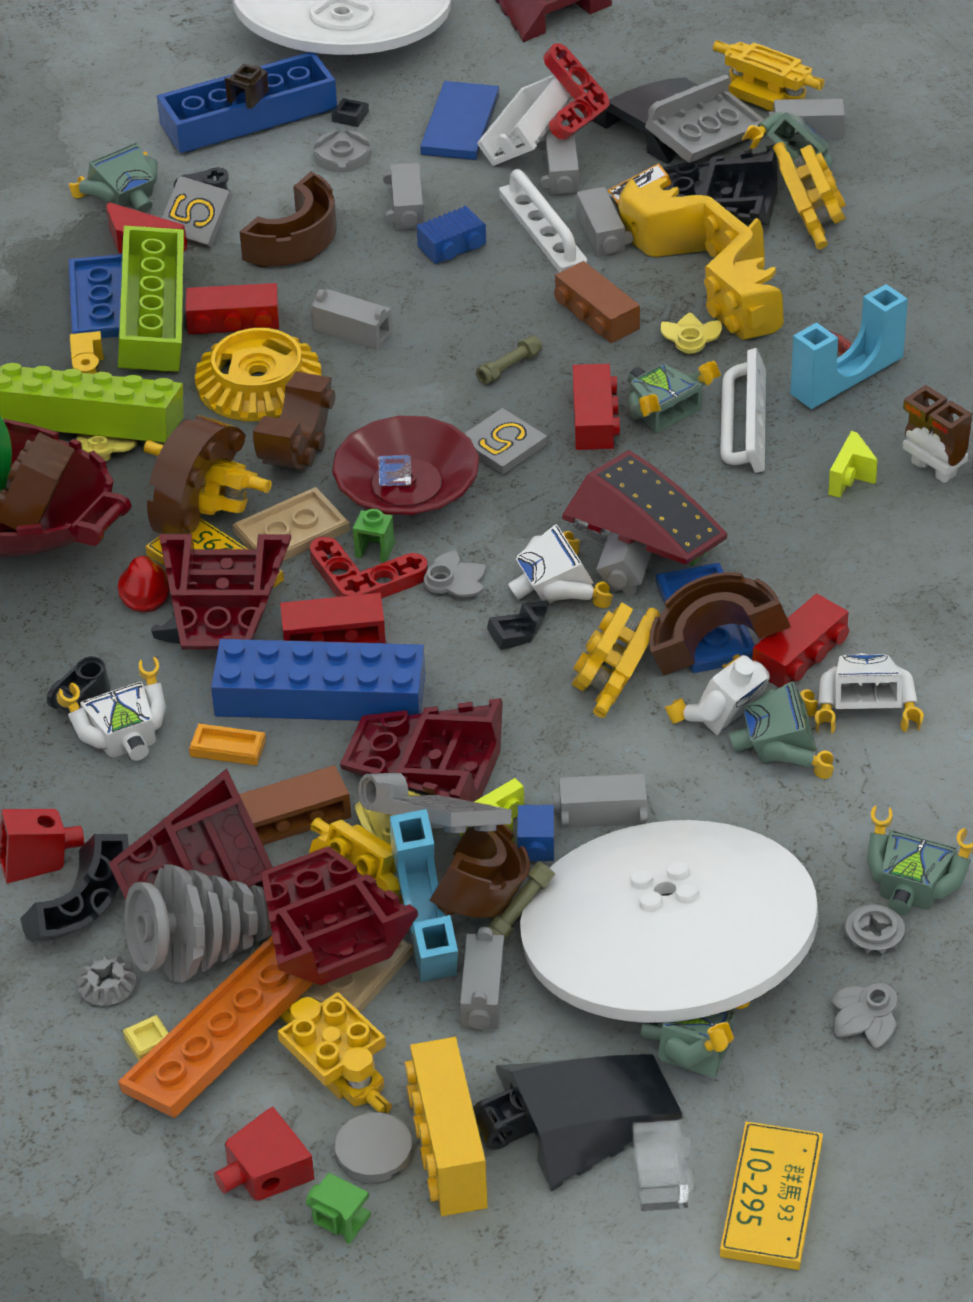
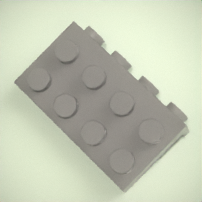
M723 75L655 102L648 111L649 116L645 128L678 153L682 159L691 163L742 141L747 128L750 125L758 126L764 119L727 90L731 78Z

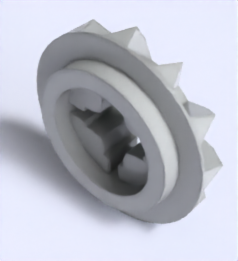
M881 905L862 906L854 910L846 920V938L852 940L854 948H864L867 955L871 950H878L882 955L889 948L896 950L899 942L904 940V921L897 912ZM870 923H872L877 931L881 932L880 936H876L872 931H869Z
M104 954L102 960L95 961L90 959L87 967L80 968L79 978L76 982L78 992L83 999L95 1005L107 1006L117 1004L129 997L136 987L137 978L131 962L125 963L120 955L114 959H109ZM112 973L113 980L107 979L104 983H100L99 977L105 978L108 974Z

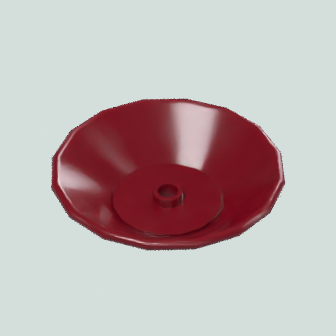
M398 415L372 421L349 434L335 451L332 474L339 490L358 506L367 509H378L383 514L416 515L441 509L462 497L477 478L480 457L471 438L452 424L427 416ZM410 464L380 485V465Z

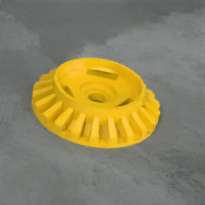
M270 328L244 329L225 337L219 343L212 346V351L205 352L201 356V362L196 365V391L200 400L210 410L230 419L260 421L263 416L280 418L285 398V386L293 374L297 371L322 376L321 363H319L316 352H311V347L307 343H300L299 339L294 336L291 337L282 331ZM231 361L228 374H223L221 369L226 363ZM257 372L265 373V374L262 375V376H252V375H251V374L257 373Z

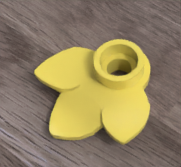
M691 312L687 313L677 324L672 322L661 323V334L666 339L675 342L676 348L686 354H694L701 351L706 343L716 340L722 332L721 321H711L702 324Z
M77 434L76 440L81 442L82 450L87 453L94 450L105 461L111 459V453L126 452L137 445V441L133 439Z

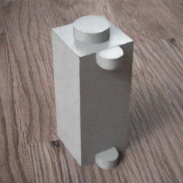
M843 98L774 100L773 111L768 112V117L776 112H788L797 115L824 139H843L845 119Z
M548 130L545 133V137L540 138V141L537 143L539 150H545L548 175L541 178V185L544 188H549L550 195L576 194V192H579V168L575 135L566 140H560Z
M420 163L390 164L391 172H385L382 177L385 184H392L393 210L386 212L385 219L388 223H395V230L417 229V225L424 222Z
M605 187L576 192L577 217L596 257L625 252V244L633 241V235L630 231H625V227L613 205L615 202L613 195L608 193Z
M329 289L318 290L316 299L311 306L314 330L377 350L392 333L391 308Z
M610 531L596 570L614 593L622 590L626 595L633 596L636 593L637 585L642 583L652 552L645 550L646 544L634 541L631 544L619 541V534Z
M644 773L559 777V792H552L554 814L560 813L561 828L647 824L648 821Z
M487 927L480 928L478 934H467L460 998L461 1028L499 1029L505 963L504 935H493V931Z

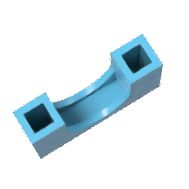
M887 284L863 296L860 331L850 348L838 358V337L817 322L793 335L790 394L810 409H813L903 358L908 299Z
M427 809L390 816V844L392 854L394 855L393 858L403 904L405 906L410 904L418 911V917L413 922L409 932L420 983L457 975L458 948L451 916H445V913L440 911L436 904L429 901L438 881L434 861V840Z

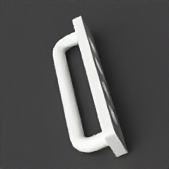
M520 169L513 170L510 174V185L499 188V197L557 271L560 273L582 261L587 263V258L575 244L570 229L526 174ZM523 201H524V202H529V204H527V205H520V204H517V203L523 202ZM534 217L542 218V220L533 221L530 219ZM547 233L555 234V235L552 236V237H545V236H543L544 234H547ZM560 249L564 250V253L555 252Z
M757 348L747 351L746 363L733 366L723 376L720 455L726 464L741 465L750 462L755 473L765 471L766 368ZM747 375L746 450L733 453L734 385L737 378Z

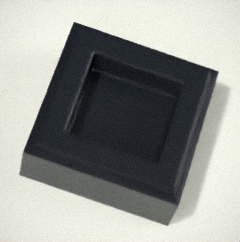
M342 98L332 112V122L359 127L369 112V104Z

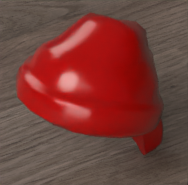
M147 556L134 558L121 574L117 585L119 597L124 605L132 611L141 613L153 612L160 608L166 602L170 593L166 571Z

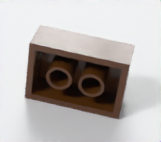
M38 433L33 442L27 440L9 472L5 489H2L0 493V522L14 529L21 525L39 524L51 503L75 449L41 433Z

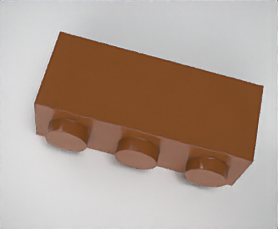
M585 261L555 275L554 295L558 303L564 305L578 319L584 321L598 335H601L610 343L640 329V305Z
M335 765L240 794L263 845L310 831L312 822L318 817L328 824L351 818L350 794Z

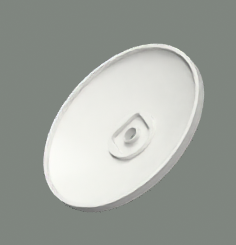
M232 0L237 17L257 35L292 49L334 55L382 52L414 43L439 28L448 17L451 8V0Z
M673 820L652 822L617 830L593 839L569 852L550 867L555 876L544 890L542 888L539 889L522 911L520 921L523 950L530 969L550 992L563 1001L589 1013L612 1019L645 1023L675 1022L707 1017L741 1006L763 995L788 977L804 959L814 941L818 927V904L814 884L805 867L792 853L775 841L759 833L729 824L710 821ZM666 893H670V894H671V895H668V896H661L662 894H666Z

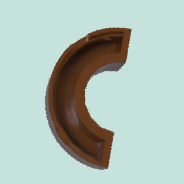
M311 171L293 186L296 213L280 219H267L257 216L240 231L242 260L262 268L308 262L325 250L333 241L337 230L335 198L330 184L324 178Z
M297 371L293 374L285 386V398L280 419L263 416L253 430L256 456L258 459L263 460V464L296 470H304L308 466L311 467L313 465L316 452L322 451L324 448V429L328 411L333 408L335 403V390H331L332 377Z
M196 415L193 421L186 419L177 426L158 455L149 483L155 486L153 500H147L148 519L153 531L160 534H191V532L196 530L201 516L198 507L199 493L204 483L205 475L213 463L219 459L232 462L234 456L242 449L246 435L241 429L201 415Z
M737 572L715 573L689 582L664 602L666 608L660 617L654 618L652 623L650 649L664 676L695 664V651L698 643L708 632L719 626L727 624L745 625L752 629L759 639L791 628V625L777 595L765 582L758 578L755 580L746 578L742 573Z
M505 824L496 825V831L474 830V826L467 827L466 832L462 835L453 852L454 858L437 884L429 901L436 904L440 911L448 915L458 913L476 918H493L502 914L529 873L530 860L525 847L520 846L518 849L512 841L515 834Z

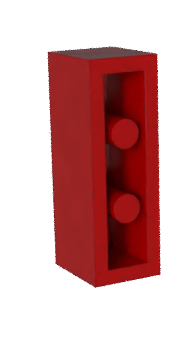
M277 283L186 288L188 335L237 332L250 328L278 330L279 301Z
M610 364L572 365L576 450L614 449V436H620L619 417H613V415H618V396H612L617 395V376H611Z
M381 593L280 603L284 641L386 644Z
M816 593L788 617L791 628L767 636L753 647L752 661L760 662L769 672L770 679L768 681L779 688L790 682L801 680L809 668L815 663H820L833 647L845 641L849 633V611Z

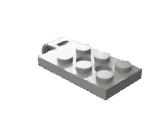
M401 773L365 774L359 782V800L365 809L390 815L427 809L431 828H444V832L465 833L466 827L473 826L474 830L496 831V825L511 824L512 809L441 795L408 796V785Z

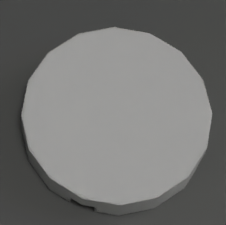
M346 130V134H338V131H331L322 135L314 145L316 163L324 169L335 172L358 169L369 161L371 155L369 140L363 134L352 130Z
M382 1112L363 1113L351 1118L340 1127L335 1138L336 1161L339 1167L341 1166L345 1170V1174L354 1180L364 1183L385 1182L392 1179L391 1175L396 1174L399 1170L401 1173L407 1168L412 1158L411 1134L407 1126L395 1116Z

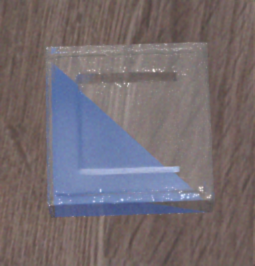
M411 455L379 456V486L412 485Z

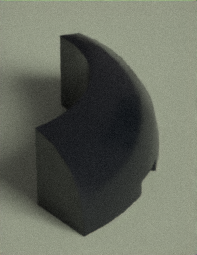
M93 834L78 850L79 869L71 891L54 900L35 902L20 918L23 932L28 940L32 942L48 941L76 932L94 921L116 897L115 894L119 889V885L109 862L129 847L128 834Z

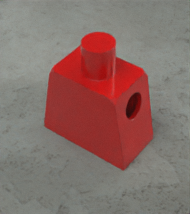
M56 809L1 810L0 864L6 883L58 871L64 867L65 849L78 848L84 845V834L81 825L64 828L59 811Z
M273 1106L227 1139L225 1150L228 1165L214 1172L215 1181L224 1194L243 1185L251 1197L258 1201L315 1179L311 1153Z

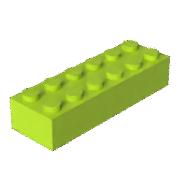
M124 226L117 368L159 370L163 372H179L184 243V230Z
M7 363L0 367V416L2 419L32 424L57 432L144 441L151 440L153 442L165 443L184 417L183 383L173 382L168 378L149 380L142 379L138 375L119 377L112 376L108 372L89 374L82 373L78 369L59 371L52 370L48 366L29 368L21 367L18 363Z

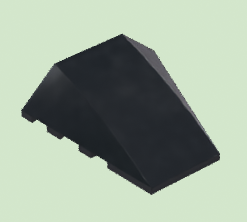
M682 77L661 80L628 90L609 99V106L593 122L607 129L620 120H624L647 134V153L668 164L672 160V154L675 151L645 128L649 116L648 111L655 102L691 89L694 86H698V84Z
M774 145L766 146L767 151L753 154L752 149L740 151V157L723 160V155L711 157L710 163L698 165L696 160L691 163L686 162L662 167L669 175L672 183L662 190L678 187L679 193L676 197L691 195L709 196L744 224H751L755 218H758L761 225H769L778 191L777 155L773 150Z
M653 1054L613 1055L496 1065V1071L505 1091L514 1088L538 1140L537 1161L551 1191L562 1186L563 1180L576 1173L580 1176L592 1169L593 1163L608 1155L612 1158L624 1151V1146L636 1139L642 1141L682 1118V1112Z

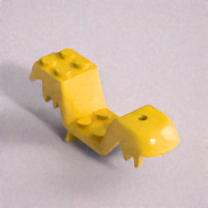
M631 178L620 193L618 203L619 217L625 227V231H630L633 235L631 243L650 257L707 251L710 256L715 257L705 267L706 278L704 279V284L707 291L706 308L708 313L713 318L721 321L730 333L736 334L742 340L774 334L784 323L783 294L777 287L763 284L773 278L776 274V268L770 267L764 270V236L760 220L755 218L747 227L709 196L691 195L676 197L679 193L678 187L670 190L661 189L668 185L667 178L656 179L641 188Z

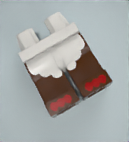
M924 385L904 399L903 410L909 413V420L905 429V437L907 439L903 441V449L912 454L911 462L919 468L927 467L928 465L935 469V478L946 483L956 476L958 467L968 461L967 450L973 414L951 400L947 402L945 396ZM928 399H932L935 403L929 405ZM953 413L959 416L960 418L954 421Z

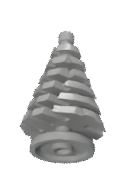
M164 865V869H159L154 884L148 882L134 883L127 894L124 913L125 934L134 963L141 971L147 972L158 970L164 964V973L170 980L174 979V982H184L195 975L196 972H204L212 968L214 963L223 962L233 957L234 951L237 953L253 946V941L256 940V943L272 935L263 887L253 885L248 888L243 882L235 880L228 882L223 877L215 875L206 876V874L199 871L185 870L175 865Z

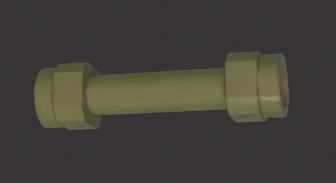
M535 335L522 339L518 342L516 349L495 362H485L476 369L478 380L483 385L496 381L501 377L500 373L523 358L527 359L536 356L542 350L541 341Z
M538 861L527 875L528 881L502 915L500 917L495 916L487 927L493 931V935H504V941L514 930L511 926L539 889L542 888L544 890L555 876V873L549 867Z

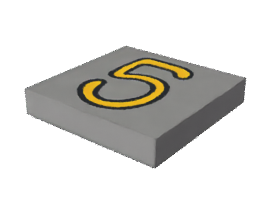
M179 176L162 218L185 225L187 241L212 248L233 194L228 190Z
M501 408L464 433L471 438L480 457L479 460L502 475L548 444L547 435L504 408Z

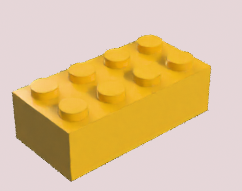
M456 1037L410 1044L411 1060L404 1061L408 1082L406 1090L409 1107L414 1109L413 1123L417 1139H420L422 1145L420 1147L423 1170H427L429 1177L427 1178V1187L430 1202L438 1201L441 1216L487 1209L486 1161Z

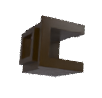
M242 64L230 77H225L227 102L233 103L236 97L245 89L246 108L252 109L269 92L267 71L260 66Z

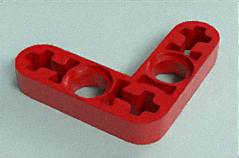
M555 43L545 52L543 56L544 63L575 100L554 115L549 121V129L556 138L566 140L597 118L609 106L610 101L606 92L566 46ZM571 75L576 76L580 80L581 85L577 84ZM574 108L580 110L584 118L579 117ZM567 120L570 124L564 127L562 123Z
M319 537L310 544L311 562L336 597L381 593L382 599L423 583L424 576L428 570V562L423 555L409 553L360 572L334 538ZM337 569L347 571V573L342 575H335L331 572ZM382 577L392 579L388 583L376 582L377 579Z

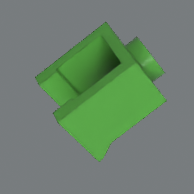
M378 509L361 510L353 527L356 558H362L369 541L380 543V562H387L396 542L392 515L383 514Z
M328 1173L319 1185L315 1184L306 1198V1205L312 1210L314 1224L336 1235L338 1233L343 1235L347 1244L351 1243L371 1216V1212L362 1207L369 1198V1192L331 1173Z

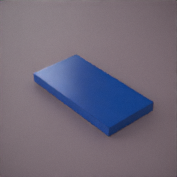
M444 81L420 145L421 154L477 160L480 151L477 142L487 131L499 96V86Z
M122 254L68 259L72 334L100 331L101 338L119 337Z
M720 563L656 574V585L663 602H665L673 593L689 582L706 575L722 573L724 571ZM727 624L708 632L700 640L696 648L695 664L690 666L692 673L723 668L722 665L733 660L732 657L736 654L740 656L745 655L752 660L755 644L748 627L739 624Z

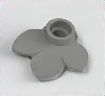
M449 551L438 556L434 560V565L428 568L424 576V585L433 593L443 594L448 592L457 597L476 596L484 591V587L479 582L484 577L486 565L480 563H461L457 552Z
M873 983L866 988L848 986L839 990L831 998L832 1005L840 1010L834 1024L835 1036L837 1038L854 1036L865 1032L870 1044L878 1050L894 1034L896 1022L893 1013L898 1006V997L896 991L886 983ZM878 996L885 997L880 1003L872 1001V999Z

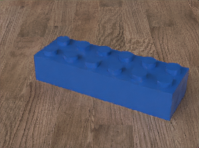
M308 52L260 66L268 73L269 92L252 109L246 108L245 89L236 97L233 103L227 102L225 77H230L232 74L156 95L160 125L179 153L191 152L200 147L218 144L228 139L246 136L252 132L270 129L280 124L298 121L304 117L322 114L337 107L335 79L316 53Z
M220 639L211 685L214 715L217 717L360 721L361 717L365 715L407 710L409 715L421 714L426 674L424 645Z

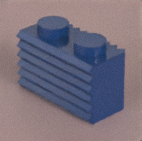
M464 205L463 208L459 207L458 210L454 209L453 212L449 211L448 214L444 213L443 216L439 215L438 218L434 217L432 220L429 219L427 222L419 223L417 225L418 247L434 264L444 260H451L459 254L478 249L486 244V224L471 209Z

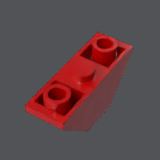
M110 202L106 205L109 230L119 253L122 254L124 226L184 230L183 252L186 251L185 225Z

